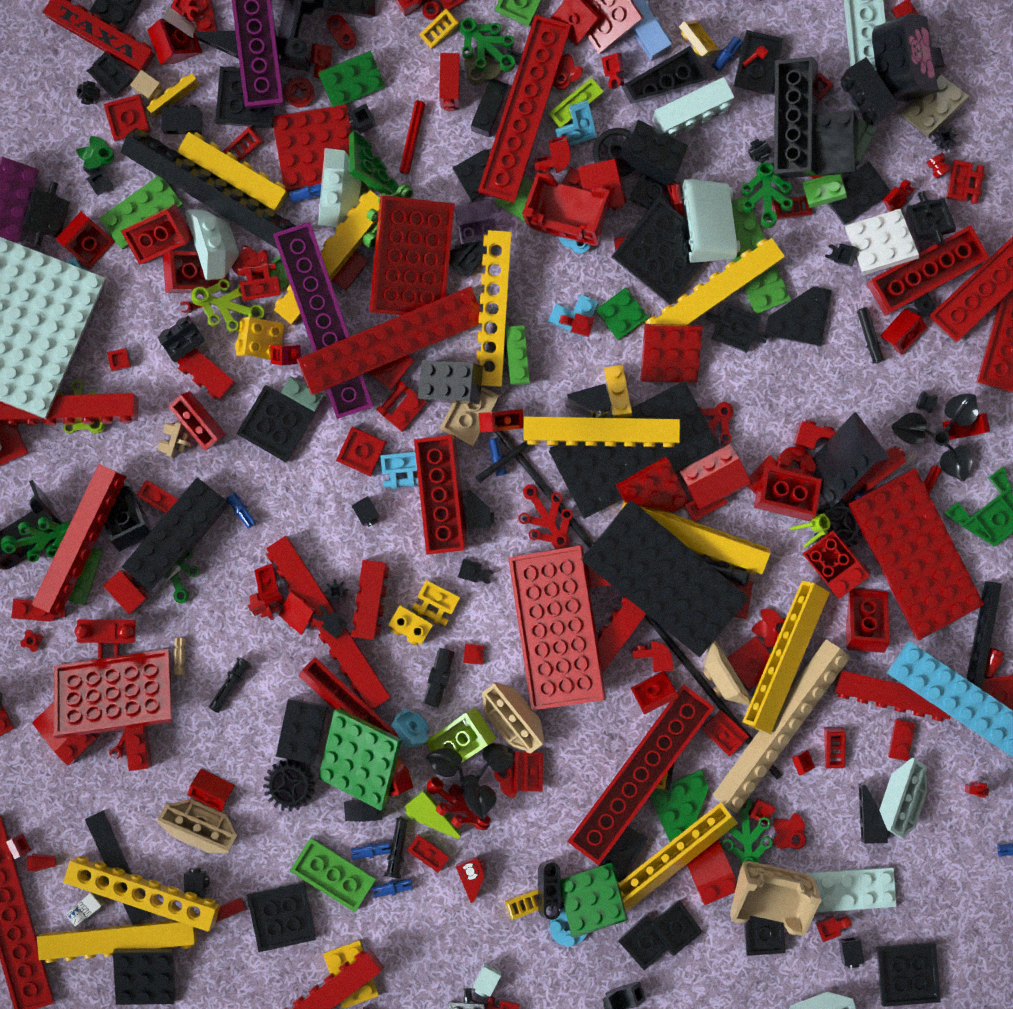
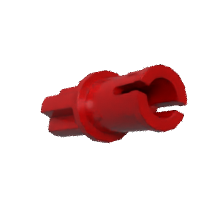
M680 183L667 185L670 193V205L686 219Z

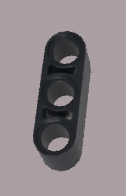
M545 861L538 867V912L541 917L554 920L559 917L561 911L560 867L556 863ZM550 865L552 867V873L548 876L546 874V868ZM550 885L552 887V893L548 896L546 894V888ZM551 905L552 913L547 915L546 908Z

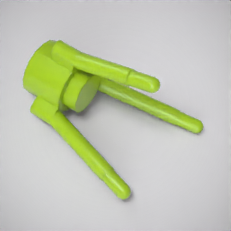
M825 513L816 514L811 522L792 526L789 530L810 527L812 531L819 532L803 545L806 548L822 535L828 534L827 530L830 528V520Z

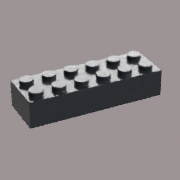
M813 57L775 60L774 174L781 179L817 176L815 121L816 113H818V62Z
M197 477L121 567L155 594L227 509L229 503Z

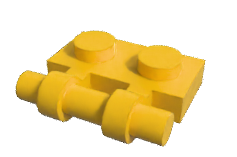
M426 580L417 596L424 600L422 606L414 603L412 610L418 612L417 615L421 617L424 615L433 620V623L446 627L449 620L443 617V614L447 612L452 615L460 597ZM429 603L439 608L437 613L427 609Z

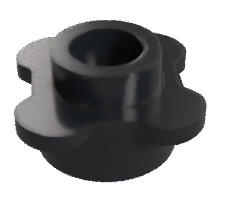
M928 294L914 302V307L917 308L921 317L927 316V313L933 312L937 308Z

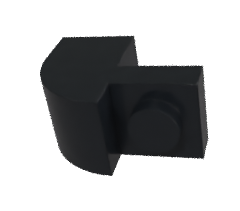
M640 982L629 983L611 989L605 993L606 996L602 999L604 1009L635 1008L646 1001Z

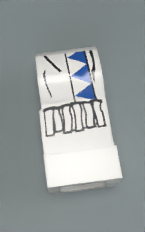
M91 892L65 915L74 926H77L105 903L98 894Z

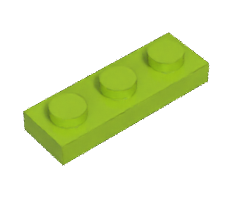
M591 77L548 113V116L558 128L563 127L572 120L569 106L586 100L590 105L604 91Z

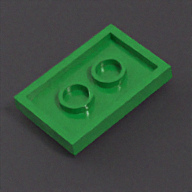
M371 50L318 72L332 107L344 105L385 87Z

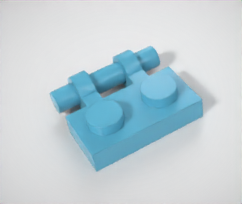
M415 452L380 455L382 475L390 474L391 479L383 480L384 488L398 489L400 486L415 487V485H419L418 477H414L413 472H417ZM407 473L408 478L397 479L396 474Z

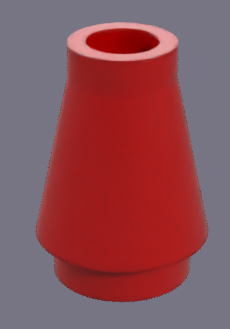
M990 647L985 670L986 676L993 678L995 672L1005 659L1004 652Z
M32 853V855L27 856V871L34 873L56 867L55 855Z

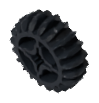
M826 502L827 509L821 505L819 508L826 516L834 509L843 510L836 519L827 516L830 520V532L834 530L837 535L839 532L847 533L849 537L843 541L850 548V543L856 545L857 541L854 537L861 539L862 536L857 532L862 531L849 505L845 506L844 504L831 508ZM847 514L852 519L853 529L846 523ZM839 520H841L840 525L844 529L839 528L838 530H836V525L834 524V521L839 522Z
M287 759L285 765L284 761L280 760V767L275 763L272 765L275 771L268 769L267 773L271 777H264V780L268 781L269 784H264L263 788H269V791H266L264 794L265 796L272 795L268 800L269 802H272L274 799L276 800L275 808L282 804V811L285 810L286 805H288L289 811L293 810V805L296 810H299V803L306 806L305 799L309 801L312 799L308 793H315V790L310 788V786H315L316 782H310L309 780L314 778V774L307 775L311 770L310 767L306 770L302 769L305 766L304 762L297 766L298 761L294 760L293 764H291V760ZM287 769L297 771L302 777H291ZM281 771L283 782L281 785L274 787L275 777ZM287 780H290V782L292 781L293 783L297 782L291 787L292 790H289V788L281 787H283L287 783ZM305 782L304 792L300 798H297L296 787ZM284 791L288 793L292 800H285L277 793Z

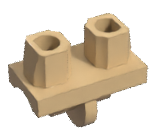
M177 422L175 424L165 423L163 433L171 435L170 442L160 440L157 449L166 453V456L174 458L178 444H180L178 451L182 453L185 446L191 447L192 443L187 442L189 434L183 433L180 440L184 425Z

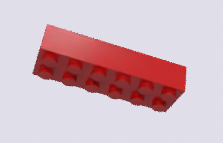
M972 225L944 239L945 244L943 246L935 244L920 252L919 259L899 264L866 283L884 316L893 313L990 258Z
M445 435L414 439L426 555L468 550L456 436Z

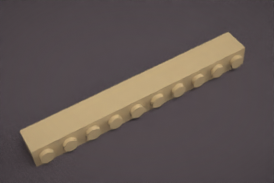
M828 640L824 641L791 686L771 734L762 731L756 734L712 796L737 814L851 658L846 652Z

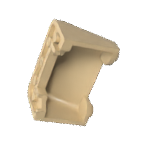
M744 861L740 868L730 916L731 920L737 923L748 922L750 915L783 922L790 934L805 936L822 899L816 881L808 874Z

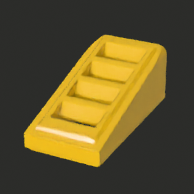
M446 8L419 35L433 49L457 29L460 22ZM448 17V19L452 22V24L449 25V24L445 21V18ZM442 22L446 29L443 30L439 26V23ZM434 27L441 33L439 36L434 32ZM428 32H430L432 36L435 38L434 41H432L428 37Z
M538 889L505 900L511 920L538 911V905L534 895L538 894ZM528 897L531 898L533 907L531 908L527 900ZM521 900L524 901V904H525V907H526L525 910H522V907H521V904H520V901H521ZM513 903H516L519 912L515 913Z

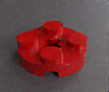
M802 446L788 447L777 458L778 465L776 467L779 469L811 477L816 470L813 458ZM793 462L799 465V469L792 467Z

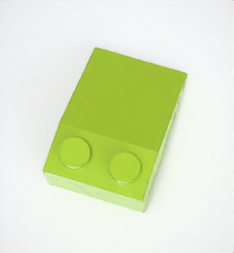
M474 707L430 737L425 743L431 752L440 748L453 749L461 755L462 762H464L497 738L477 708Z
M425 788L406 803L405 812L411 820L415 818L417 822L453 838L459 839L462 832L452 824L447 814L442 816L437 813L436 807L439 804Z

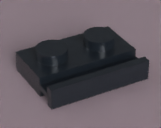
M106 51L92 64L93 66L90 69L86 70L113 99L133 81Z

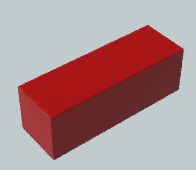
M240 897L220 906L216 923L245 910L246 905L243 898Z

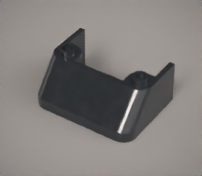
M33 480L29 481L34 493L29 502L33 511L0 530V569L2 570L10 569L27 559V552L37 544L18 547L13 553H6L2 550L1 539L5 536H13L16 540L35 536L30 533L27 535L20 534L18 528L20 523L28 522L31 526L39 528L38 520L42 517H47L50 521L57 524L63 523L48 497ZM48 529V530H44V531L52 532V531H54V530ZM55 538V539H51V540L46 544V546H48V545H50L51 543H53V542L56 540V538Z

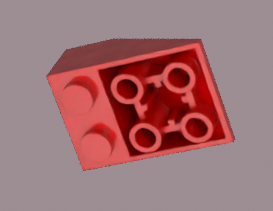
M834 530L803 553L804 557L838 599L867 579L871 574L862 560Z

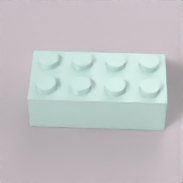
M723 77L656 109L652 121L656 129L675 138L678 132L682 130L687 132L695 127L694 124L700 121L703 124L711 120V116L717 113L722 115L728 112L734 96Z

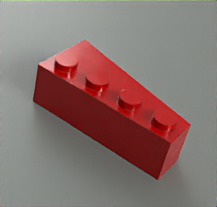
M362 560L359 579L360 590H358L356 598L357 610H355L353 625L355 627L354 630H351L350 637L375 640L377 636H380L382 625L378 624L379 616L383 617L384 605H381L382 597H386L387 586H384V579H388L390 567H386L387 563Z

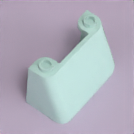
M685 179L681 195L682 199H684L688 218L689 245H691L692 251L689 252L690 263L735 259L737 252H740V241L736 240L731 203L733 198L732 187H729L728 183Z

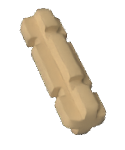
M175 638L174 675H184L185 667H183V664H185L186 649H184V646H186V639Z

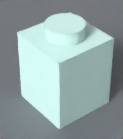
M484 963L473 983L475 992L483 997L485 995L490 997L501 977V972Z

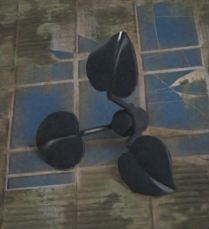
M966 393L950 399L945 406L944 412L952 420L946 428H939L935 433L925 429L927 425L926 419L921 414L915 412L905 414L892 424L891 427L894 433L906 443L920 444L925 439V433H928L931 437H934V442L937 445L948 447L950 451L944 452L940 458L942 470L960 481L966 480L972 468V455L964 446H958L953 449L948 444L950 439L949 430L954 422L960 426H968L976 420L978 416L976 395Z
M499 743L489 744L482 753V757L487 763L478 776L467 775L464 777L462 768L459 766L462 762V757L457 751L450 748H440L429 753L426 759L438 775L452 777L456 774L457 770L459 771L460 781L462 782L461 792L464 795L465 802L481 819H484L494 807L497 796L491 787L487 785L479 786L478 781L488 766L494 772H504L511 767L515 758L512 748Z

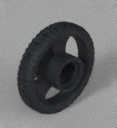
M612 128L604 131L597 138L593 147L594 162L602 161L599 154L601 145H606L609 148L607 154L609 160L618 158L619 156H615L612 151L614 149L621 150L624 143L622 141H614L613 135L626 137L629 130ZM628 166L620 170L621 176H627L635 169Z

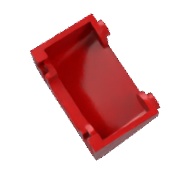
M537 172L522 215L527 226L533 230L597 246L601 238L611 194L603 186L593 188L592 192L559 184L554 175L544 172L542 174Z

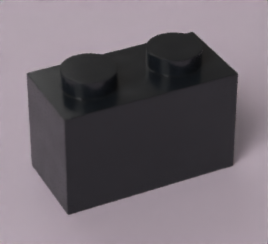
M167 105V107H161V131L164 134H187L189 132L194 135L197 132L202 135L201 109L196 105H186V107Z

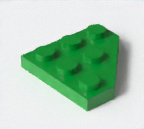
M353 131L349 135L350 174L381 194L391 195L395 193L398 189V184L394 178L390 179L385 172L387 170L385 164L379 156H374V153L370 150L372 148L370 142Z
M701 769L671 782L670 790L655 789L649 796L670 842L697 821L709 789Z

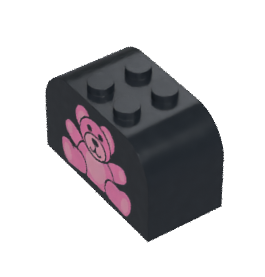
M909 13L875 26L872 31V44L876 71L895 100L908 102L938 92L927 17Z

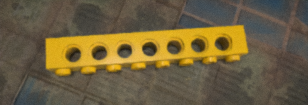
M488 230V235H484L483 246H487V254H483L482 266H486V272L481 275V285H485L484 293H480V304L484 305L483 312H479V323L482 324V331H478L477 343H481V350H477L476 362H480V365L483 366L481 384L483 386L502 387L511 232ZM498 245L502 248L500 256L492 255L491 249L493 246ZM492 265L500 266L501 273L494 276L490 273ZM497 284L500 287L497 295L489 293L490 285ZM495 303L498 305L499 310L496 314L488 312L489 304ZM490 322L497 325V331L494 334H490L486 330V326ZM487 342H494L496 344V350L493 353L485 350ZM492 361L495 364V369L492 372H487L484 369L485 362Z
M76 856L69 861L63 882L65 884L208 932L215 926L221 905L215 903L216 901L213 899H202L192 892H186L185 894L179 891L177 887H166L161 885L159 881H148L143 879L141 875H130L124 873L123 869L106 867L105 863L89 861L85 856ZM86 870L91 873V878L86 875ZM104 876L109 879V884L104 881ZM122 882L126 883L127 890L122 887ZM140 888L144 889L146 893L145 896L141 895L139 891ZM158 894L163 896L164 902L159 901ZM176 900L181 902L182 908L177 907ZM194 906L200 909V914L194 911Z

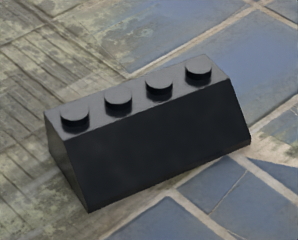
M606 384L569 393L565 400L566 407L586 418H605L612 407Z

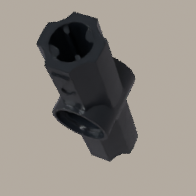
M439 647L434 667L431 668L424 704L439 708L444 688L447 686L451 673L449 671L455 654L454 651Z

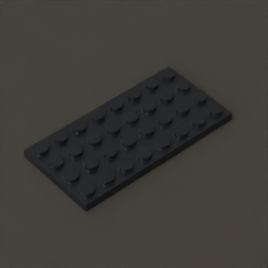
M685 380L632 407V417H627L634 419H680V443L675 444V447L667 448L663 447V444H655V447H644V444L636 443V447H624V443H616L614 447L605 446V443H597V446H585V443L578 442V446H566L565 442L548 451L583 519L622 500L616 484L662 458L667 457L674 472L720 449Z
M632 500L627 502L580 559L698 657L703 655L749 599L747 595Z

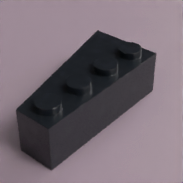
M691 46L625 83L622 89L630 104H634L706 83L709 78Z

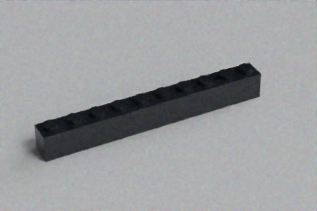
M135 128L126 134L120 153L273 247L277 248L273 236L274 233L296 226L290 220L276 214L272 209H268L257 200L245 195L241 190L232 187L226 181L219 179L208 170L196 165L192 160L165 146L161 141L147 135L143 130Z

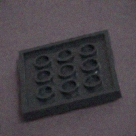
M660 197L655 199L611 256L612 259L668 305L675 300L703 264V262L690 263L689 252L692 251L691 245H689L688 220Z

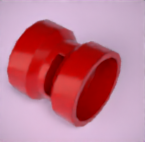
M943 153L926 162L928 167L933 169L935 179L952 170L950 164L945 162L946 157Z

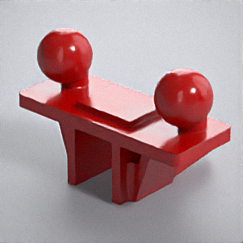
M79 619L77 620L74 633L78 643H98V658H103V643H114V655H119L120 643L136 642V620Z

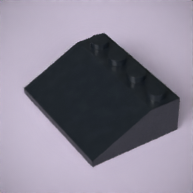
M856 412L847 419L813 457V461L816 464V477L822 479L820 492L831 508L847 504L890 459Z

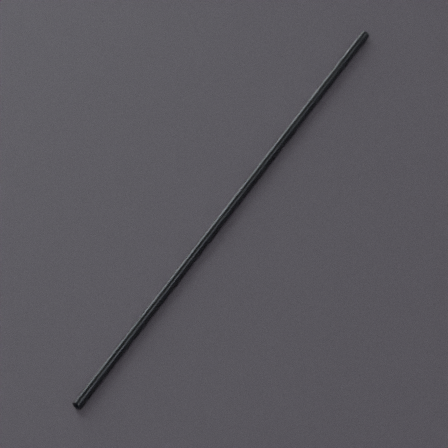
M494 431L509 451L516 448L504 431ZM522 453L516 456L517 461L551 501L552 490ZM554 495L553 500H554L555 502L560 501V500L556 497V495ZM562 503L559 504L558 511L561 514V512L564 509H566ZM565 511L563 516L569 518L571 514L569 511ZM572 516L569 525L586 546L590 548L594 542ZM646 614L644 616L719 710L721 709L749 736L745 740L749 745L753 740L750 734L720 697L716 696L711 686L664 628ZM773 764L769 771L777 780L782 774Z

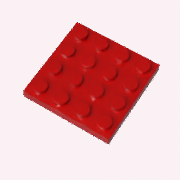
M347 104L273 117L282 180L287 192L305 188L306 185L309 187L322 183L325 148L344 150L349 156V135L352 132L348 121Z

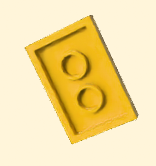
M361 940L323 953L330 974L332 972L334 975L340 971L339 967L347 961L351 963L355 960L354 956L363 950ZM374 978L340 1002L342 1009L378 997L379 992Z

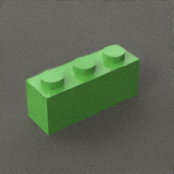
M525 325L505 327L510 386L529 385Z

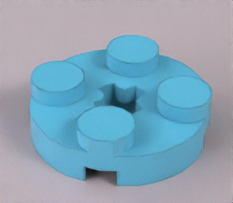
M404 709L396 715L395 720L392 722V728L396 731L399 738L402 739L405 747H419L428 740V724L419 713L416 712L414 714L409 712L411 709Z
M562 907L559 917L550 920V931L557 943L566 947H572L581 943L587 934L573 938L570 930H564L566 927L564 923L568 922L565 907Z

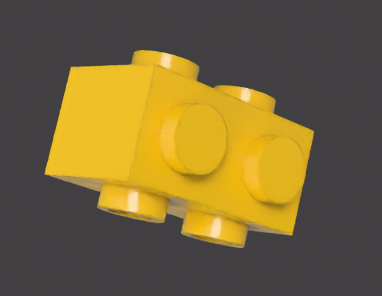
M399 605L388 624L391 627V632L398 636L401 633L408 637L407 641L415 646L418 643L420 645L423 644L434 625ZM400 618L405 620L404 625L399 624ZM416 628L421 629L420 635L415 633Z

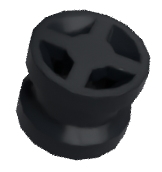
M922 391L918 398L916 409H925L927 413L931 414L936 406L938 396H931L926 391Z

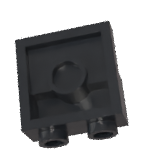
M96 0L90 9V13L99 15L105 22L116 25L123 32L142 0Z
M189 315L179 319L174 326L163 330L160 336L157 337L174 363L206 341Z

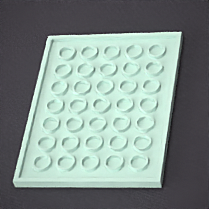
M1 237L0 402L46 419L106 279Z

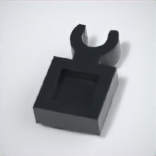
M83 167L84 171L89 175L86 179L97 196L114 186L103 168L101 170L99 167L89 170Z
M833 244L828 246L833 249V252L830 255L825 254L826 258L837 264L853 267L859 250L857 247L840 244L839 248Z
M463 559L458 578L475 583L477 578H481L484 583L490 584L491 581L486 580L484 575L486 573L493 574V571L490 569L482 571L480 570L482 564Z
M320 606L319 608L323 611V615L318 617L316 614H313L314 619L322 620L324 624L321 627L337 639L349 623L334 611L329 615L327 609Z

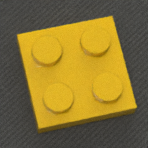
M697 20L684 21L679 26L682 30V36L686 40H690L693 44V50L699 56L714 55L720 50Z

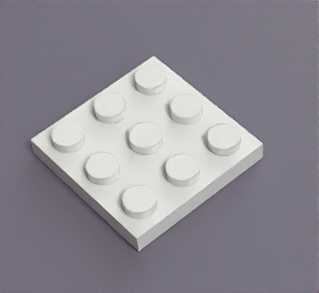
M901 209L845 226L851 246L859 249L856 259L863 276L919 259V253Z

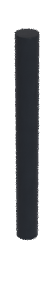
M527 442L521 443L475 477L476 480L481 483L531 445H527Z

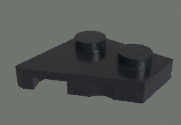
M477 237L468 240L465 244H459L450 250L449 265L468 279L481 264L483 254H487V246H483V242Z

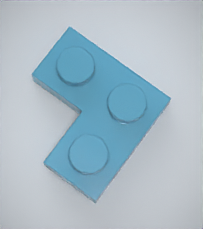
M588 101L569 106L573 124L555 129L557 138L568 135L570 146L597 138Z
M581 294L574 311L555 304L548 322L570 331L571 326L559 323L560 316L565 315L574 318L575 313L592 317L598 302Z

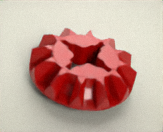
M297 77L287 83L284 95L290 105L299 108L306 107L309 103H312L315 91L309 80ZM296 86H298V88H300L301 91H305L304 93H302V100L298 95H294L297 93Z

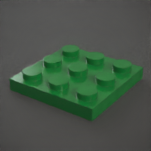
M608 863L560 880L561 894L573 938L628 920L613 863Z

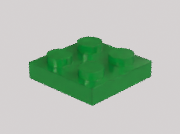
M626 287L595 310L617 340H620L649 318Z

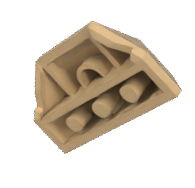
M715 639L706 650L703 662L705 670L702 671L704 676L715 685L712 689L718 698L722 697L725 700L750 705L751 697Z
M495 682L482 692L485 716L509 745L531 754L545 743L540 718L531 710V707L516 689Z
M193 799L165 804L157 820L173 838L207 853H229L237 837L227 814Z

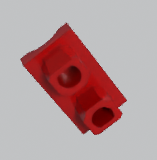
M255 593L249 596L250 605L248 607L254 616L260 614L261 618L268 616L270 620H274V613L280 611L279 606L284 605L285 598L280 593L279 596L261 601L259 593Z

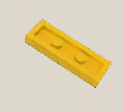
M192 73L185 75L177 85L169 87L161 97L153 99L147 109L156 119L161 115V107L176 104L200 85L198 80Z
M623 365L605 367L604 372L612 405L613 418L632 417Z

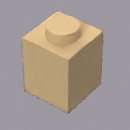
M142 70L130 84L134 91L150 102L155 98H159L162 94L163 87L161 84Z

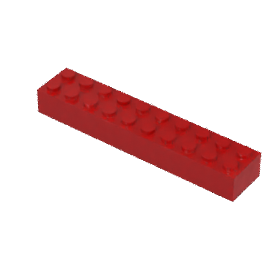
M684 684L677 692L679 697L670 701L567 841L598 866L715 708Z

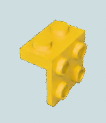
M253 317L240 318L237 329L239 332L238 340L235 342V356H251L271 360L270 345L282 344L284 325Z

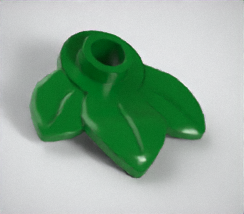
M90 136V146L76 149L77 155L84 160L83 167L88 169H96L101 165H108L114 161V152L99 137Z

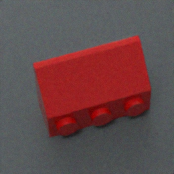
M730 444L679 471L683 484L700 511L751 484L739 457Z
M765 466L756 491L754 508L810 521L816 516L822 479Z

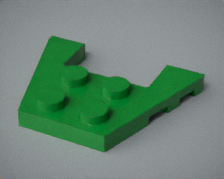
M1000 467L988 477L1000 494L971 517L959 502H956L943 512L945 516L992 547H995L1013 533V493L1004 467Z

